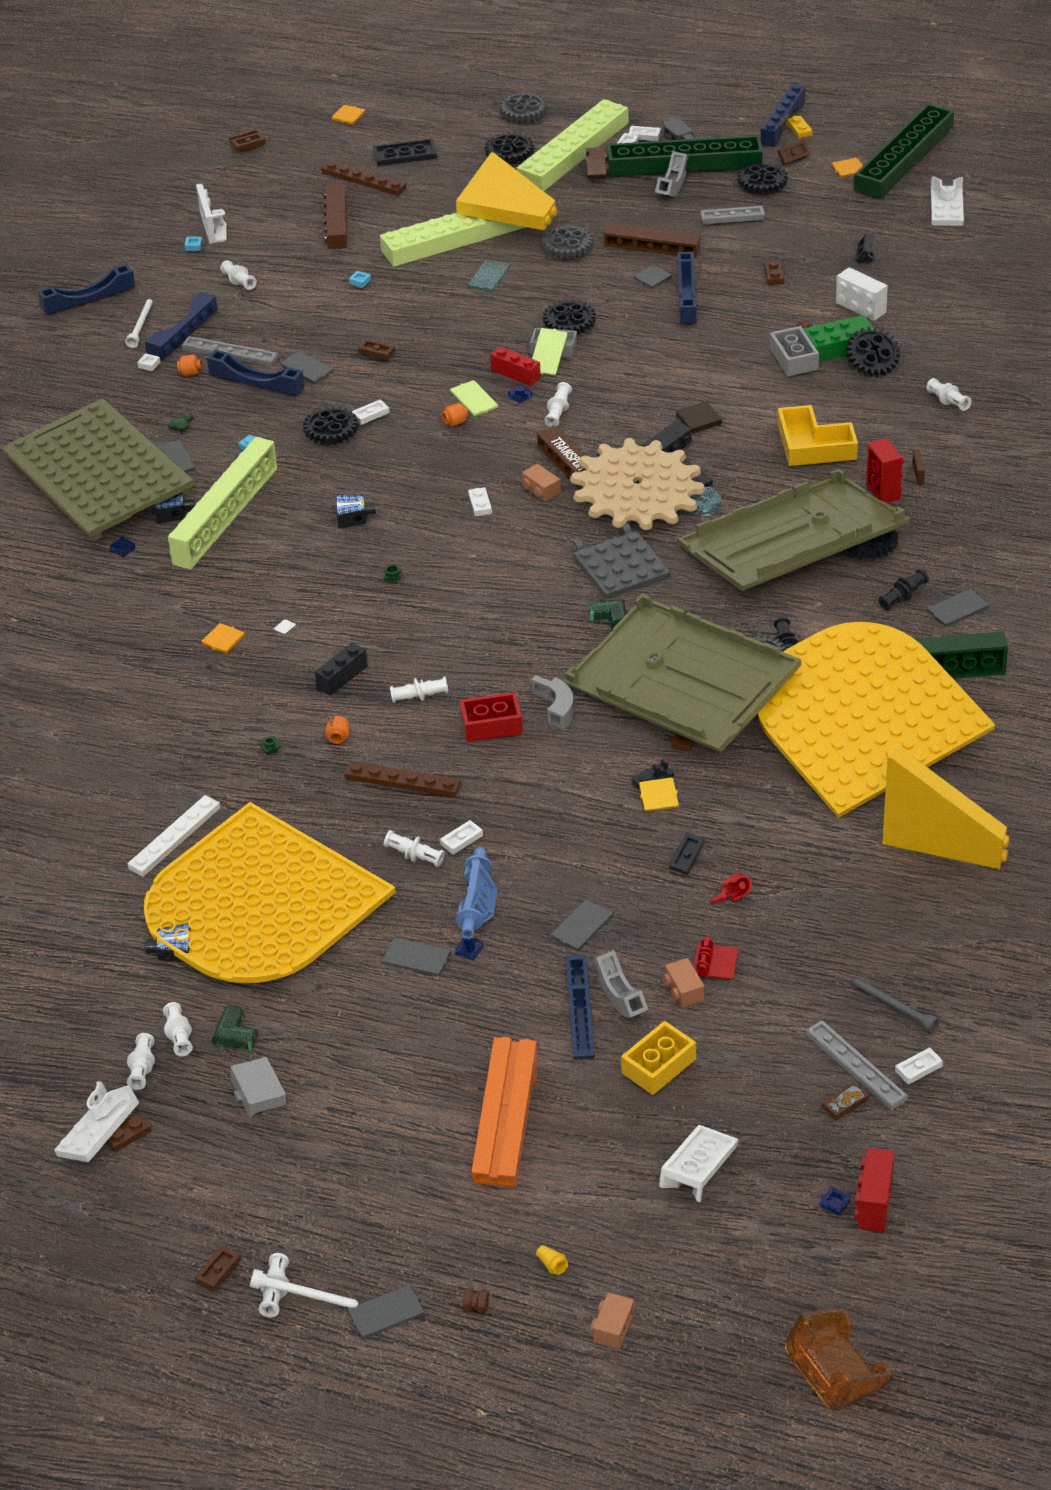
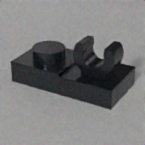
M867 232L857 244L856 262L859 264L863 260L871 263L874 259L872 257L874 252L869 250L872 245V235Z
M661 759V763L657 765L654 763L652 768L634 776L632 784L640 790L639 782L673 778L674 772L668 768V763Z
M686 833L669 864L670 869L688 875L705 843L704 839Z

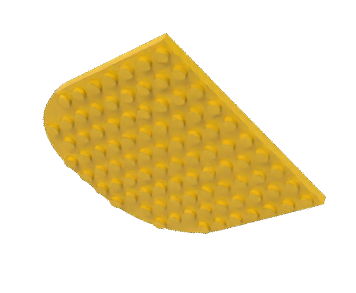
M851 622L835 625L783 651L801 659L802 664L757 713L759 723L769 739L838 818L886 791L887 757L892 744L898 745L928 768L995 729V724L918 641L895 628L870 622Z
M249 802L166 866L155 877L153 885L145 896L144 915L147 928L155 940L159 939L167 947L174 950V956L198 971L213 978L229 982L259 983L288 976L309 965L394 895L396 888ZM188 923L190 932L187 929H179L174 933V938L178 941H184L189 938V953L181 951L162 939L157 930L160 928L164 932H170L174 930L176 925ZM173 926V928L169 930L163 929L164 927ZM179 931H186L188 936L184 939H179L176 937V934Z

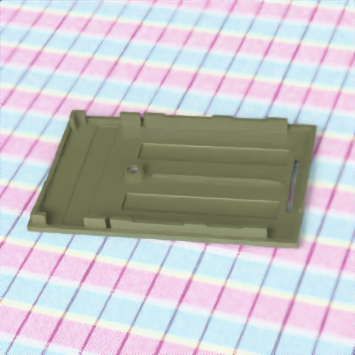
M105 399L90 403L88 406L2 447L3 454L87 534L92 541L101 538L102 531L130 518L131 515L153 504L156 505L180 492L184 496L193 492L192 486L196 485L195 481Z
M837 469L830 472L831 478L809 486L808 482H804L793 487L794 493L789 488L760 502L735 509L727 515L696 525L697 531L677 538V542L684 550L738 589L744 591L910 524L911 519L905 515V510L900 507L895 509L886 502L875 498L867 490L846 478L844 471Z
M641 594L635 600L636 605L613 628V631L576 667L572 666L565 673L566 678L563 682L584 694L718 752H722L798 670L802 662L797 657L779 651L778 647L762 643L745 636L743 633L727 629L690 612L686 613L685 610L675 606L669 607L652 600L650 596Z

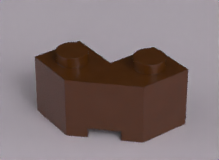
M604 147L586 148L587 178H606V173H609L608 163L605 164V161H608V154L605 152Z

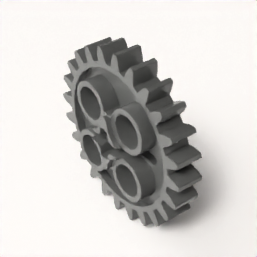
M517 92V95L511 94V97L506 96V98H502L499 104L500 115L505 117V120L510 119V122L516 120V123L519 121L530 123V120L540 119V116L544 117L547 110V102L544 100V97L541 98V95L536 96V93L530 94V92L527 94L525 92H522V94Z
M560 225V228L554 227V230L549 229V232H545L542 246L545 253H549V256L555 255V258L560 256L561 259L573 257L575 259V256L581 257V254H587L586 251L590 252V248H593V237L590 231H586V228L581 229L580 226L575 228L574 225L563 227Z

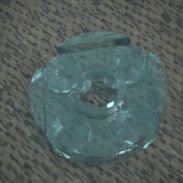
M707 486L703 494L690 496L691 499L696 501L697 509L695 512H699L700 516L712 515L721 507V497L714 491L713 487Z

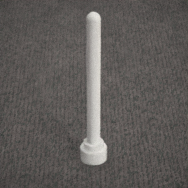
M151 299L146 301L133 333L129 334L125 342L128 347L135 348L138 346L140 341L138 335L153 303Z
M257 1269L253 1271L249 1286L256 1289L267 1286L348 1308L358 1306V1302L355 1299L269 1278L267 1274H263V1271Z

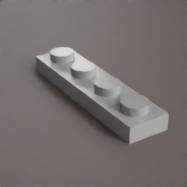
M763 206L700 211L702 224L707 225L765 220Z

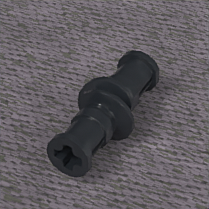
M918 569L913 576L907 579L899 578L889 593L878 598L880 606L888 611L892 608V605L903 598L910 600L912 598L911 592L918 589L920 585L929 582L927 573L923 569Z
M787 617L775 619L773 623L777 629L775 640L779 639L780 643L783 642L786 650L796 645L798 640L789 628L790 620Z

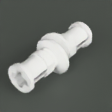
M229 260L221 264V272L228 275L231 283L235 285L242 284L248 290L256 286L257 281L255 277L248 275L246 267L233 265Z
M936 378L928 381L926 390L929 393H935L942 404L956 405L962 411L970 407L971 398L961 395L957 386L951 383L941 384Z
M559 383L557 385V393L547 402L549 413L545 417L544 422L549 427L558 426L562 412L567 411L569 408L567 399L572 388L568 383Z
M446 676L443 679L434 681L428 680L423 682L422 679L420 683L414 678V684L395 688L390 686L393 703H396L397 700L413 699L414 697H419L421 701H424L425 695L430 696L441 692L449 693Z
M390 830L384 840V847L388 848L390 846L405 853V859H411L412 862H416L419 858L420 860L433 863L436 867H440L445 856V851L443 850L438 851L430 848L428 845L420 844V837L418 836L412 841L405 836L402 837L394 834V831Z
M168 1003L163 1008L164 1016L167 1018L164 1033L174 1043V1053L177 1056H186L193 1048L191 1042L188 1041V1036L192 1032L191 1025L188 1019L181 1015L182 1008L179 1003Z
M148 1033L137 1035L135 1051L129 1054L127 1058V1065L131 1069L127 1085L134 1090H141L146 1086L145 1076L152 1071L153 1064L155 1063V1057L151 1053V1047L154 1045L155 1040Z
M274 1253L269 1257L270 1268L267 1272V1277L289 1282L285 1276V1268L289 1264V1259L286 1255ZM264 1286V1288L260 1287L263 1292V1302L259 1306V1312L267 1317L277 1316L280 1309L278 1305L279 1300L287 1292Z

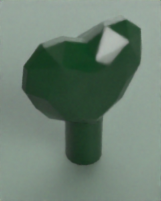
M189 413L183 418L171 420L168 427L179 431L185 430L188 427L189 421L194 416Z

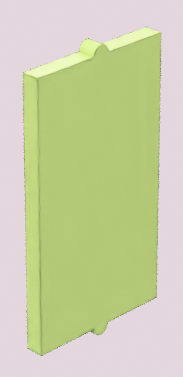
M541 328L532 358L540 362L541 375L556 376L568 335L567 332Z
M474 380L450 389V392L473 416L488 413V411L498 408V404Z

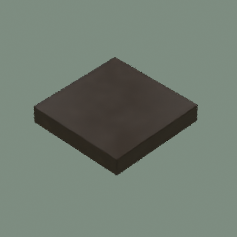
M706 401L676 411V416L685 426L691 428V433L722 424L721 417Z

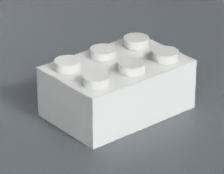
M849 267L837 275L836 303L875 321L886 313L888 285Z

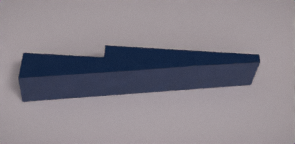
M586 955L566 956L574 1060L595 1058Z

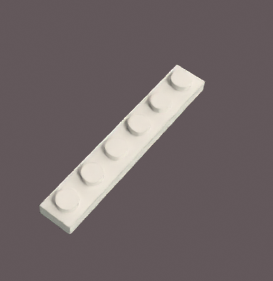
M204 795L128 863V869L144 877L220 809V803Z

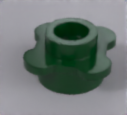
M389 565L385 568L384 580L398 581L401 579L400 573H402V569L397 565Z
M270 736L260 740L259 746L263 747L264 753L274 754L281 747V743L277 742L275 736Z

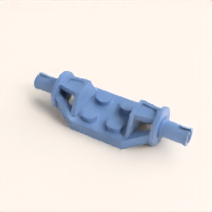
M482 847L476 848L474 856L467 858L464 865V877L469 886L467 887L466 898L459 903L456 923L462 928L461 935L465 939L473 938L474 930L481 928L484 922L494 916L498 888L489 875L492 871V863L486 858L487 851Z

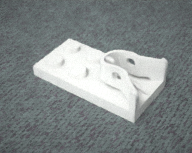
M931 177L932 225H964L963 177L953 180V186H942L941 179Z
M196 184L199 211L209 244L226 241L227 224L223 219L225 217L224 210H210L211 204L207 189H204L202 184Z
M97 1081L96 1089L87 1100L88 1112L74 1125L73 1129L55 1148L54 1151L57 1157L89 1162L139 1104L131 1087L124 1086L107 1092L103 1083Z
M698 1125L662 1166L659 1187L678 1188L684 1183L693 1187V1195L696 1201L701 1202L703 1187L736 1149L738 1139Z

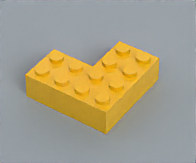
M812 405L778 408L777 425L789 466L857 460L858 441L852 422L817 425Z

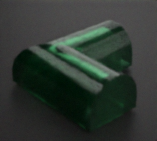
M623 599L588 603L590 621L609 619L610 631H613V628L627 614Z
M227 1005L213 1034L212 1044L252 1051L258 1038V1030L241 1027L245 1018L244 1011L236 1005Z

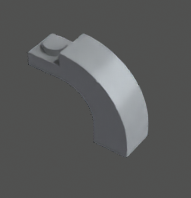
M672 151L667 174L664 178L658 177L655 193L674 197L679 192L687 172L685 168L688 154Z
M535 675L531 679L532 694L553 702L547 709L548 724L565 730L570 724L574 713L571 689L565 682L556 677L549 681Z
M615 950L594 957L600 974L598 977L607 998L621 1015L631 1018L649 1010L642 990L634 989L626 980Z

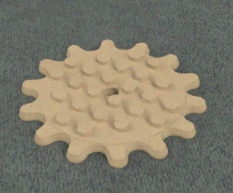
M632 438L625 439L623 447L617 449L607 444H601L598 448L599 457L582 456L580 458L579 465L585 468L586 471L575 472L570 477L571 483L583 486V489L575 492L573 499L576 502H591L593 504L588 511L590 517L598 518L604 514L612 516V525L616 528L623 527L628 521H636L641 529L650 530L653 527V521L656 519H663L668 524H676L678 522L676 511L681 509L695 511L697 504L690 496L703 494L705 487L703 483L691 480L701 475V469L698 465L682 464L686 459L683 450L666 453L662 451L663 446L658 440L652 441L649 446L642 447L636 445Z

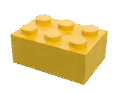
M663 1021L621 1056V1073L654 1095L696 1060V1042L666 1021Z

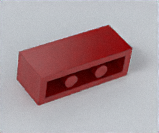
M501 346L490 354L491 371L532 386L541 379L540 362Z

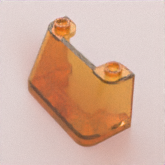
M843 1308L800 1313L785 1342L786 1352L825 1406L831 1410L843 1408L887 1386L894 1375L884 1363L874 1364L872 1368L866 1363L848 1339L852 1330V1321Z

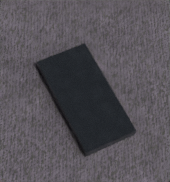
M432 138L373 146L377 166L437 159Z

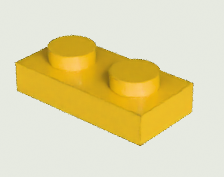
M793 116L787 119V125L798 139L812 136V129L801 116Z

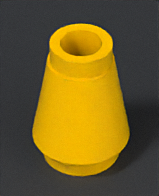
M545 1245L537 1249L536 1256L551 1274L560 1275L567 1269L568 1261L564 1254Z

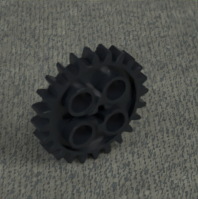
M510 132L507 134L502 133V135L496 134V137L492 136L485 143L486 156H489L490 153H495L509 164L512 162L517 164V161L523 162V159L527 160L528 157H531L534 150L533 140H530V137L527 138V135L522 136L521 133L516 135V132L510 134Z
M757 162V164L751 163V166L746 165V168L742 167L739 170L737 176L740 188H743L744 191L748 190V193L753 191L756 194L758 192L760 195L763 193L768 195V192L774 194V191L779 192L780 189H784L788 179L785 169H782V166L777 167V164L771 165V162L768 164ZM764 172V182L761 185V174Z
M567 299L565 302L560 300L559 304L554 302L553 306L549 305V309L545 308L543 323L548 329L577 331V334L580 335L579 332L586 333L585 329L590 330V327L594 326V323H596V312H594V308H591V305H586V302L581 304V300L577 302L574 299L571 302ZM567 310L570 311V319L572 325H569Z
M868 327L866 331L861 328L860 332L856 331L854 335H851L847 343L846 351L848 352L846 357H850L849 363L854 362L852 368L858 367L857 372L864 371V376L867 372L870 377H872L873 373L877 377H879L880 373L885 376L886 372L891 373L892 369H895L899 362L901 353H899L900 347L897 346L898 341H893L894 336L889 337V332L884 334L882 328L880 331H877L876 327L873 330Z
M325 406V409L319 408L318 412L313 410V414H308V417H305L303 429L306 437H309V440H314V443L320 441L321 445L324 442H327V445L333 442L336 445L337 441L343 443V439L348 441L349 437H354L353 433H357L358 418L356 414H352V410L347 411V408L341 410V406L337 409L334 406L331 408Z
M895 530L842 552H846V556L851 555L852 558L858 557V560L865 558L866 561L868 558L875 560V557L882 558V555L888 556V552L893 553V549L897 548L898 533Z

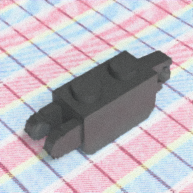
M678 117L662 119L664 137L667 140L694 139L692 129Z

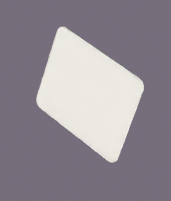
M284 619L274 630L286 634L296 624Z

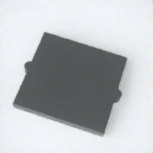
M655 265L634 275L635 280L651 289L672 278V274Z

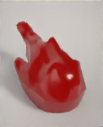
M743 873L733 874L721 884L724 887L720 894L710 899V902L714 904L719 901H725L728 896H731V901L743 898L752 889L751 879Z

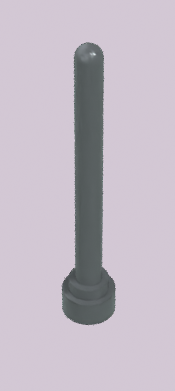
M858 978L853 979L852 983L854 986L921 1023L923 1029L929 1033H933L938 1028L940 1019L932 1014L923 1015Z

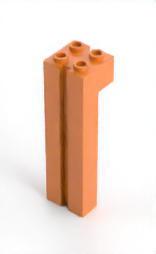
M494 1037L471 1171L472 1180L475 1184L517 1187L532 1086L536 1085L539 1067L537 1041L525 1038L519 1039V1042H512V1039L509 1037Z

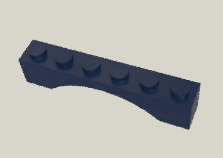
M799 84L790 85L761 128V145L771 147L777 145L788 117L793 110L801 109L805 103L806 86H800Z
M678 252L680 324L697 323L694 252Z
M126 263L113 267L102 279L85 288L65 290L51 286L38 290L40 307L46 315L53 314L56 311L69 309L70 307L98 300L108 295H114L121 291H127L135 287L133 270Z
M201 291L198 292L191 299V309L181 322L169 329L152 334L145 341L146 354L158 356L161 360L165 359L218 310L216 296Z
M216 349L207 358L209 375L295 396L304 388L303 370L287 367L276 372L260 371L243 364L229 352Z

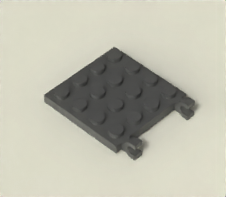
M627 522L621 527L623 531L620 532V537L585 549L580 538L573 539V544L575 545L573 548L574 559L606 600L670 578L668 568L637 531L631 532Z

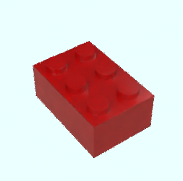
M888 438L868 443L866 486L877 499L886 503L900 500L902 492L901 478H903L902 464L904 463L902 454H899L895 445Z
M516 692L459 700L460 717L466 742L523 734L522 715Z
M868 1148L866 1157L862 1156L861 1170L864 1171H861L858 1178V1187L860 1188L856 1191L854 1219H858V1229L885 1232L893 1180L894 1151Z

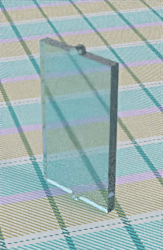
M486 259L468 284V287L479 289L480 291L493 292L510 268V264Z

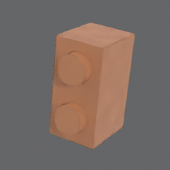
M539 464L522 472V486L546 502L561 493L560 478Z
M688 958L665 965L664 983L671 988L672 997L675 1001L679 1002L681 1008L705 1000V986Z
M608 1292L605 1301L601 1300L599 1304V1315L597 1319H593L590 1331L593 1332V1342L620 1349L635 1314L634 1299Z

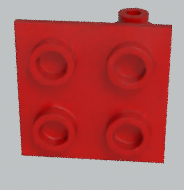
M706 936L701 940V944H697L693 967L698 976L733 980L738 948L713 946L712 938Z

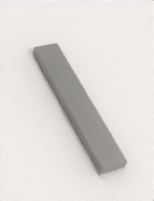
M190 336L182 344V350L210 355L216 349L229 352L239 361L270 367L278 359V353Z
M823 1020L806 1030V1035L891 1111L908 1101V1095Z

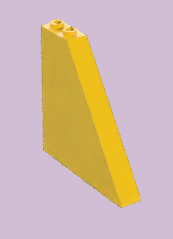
M490 153L456 200L458 215L545 230L557 214V207H555V200L495 153Z
M892 744L887 757L882 844L1000 869L1002 861L1006 862L1008 850H1005L1008 847L1010 836L1006 835L1007 827L901 747Z

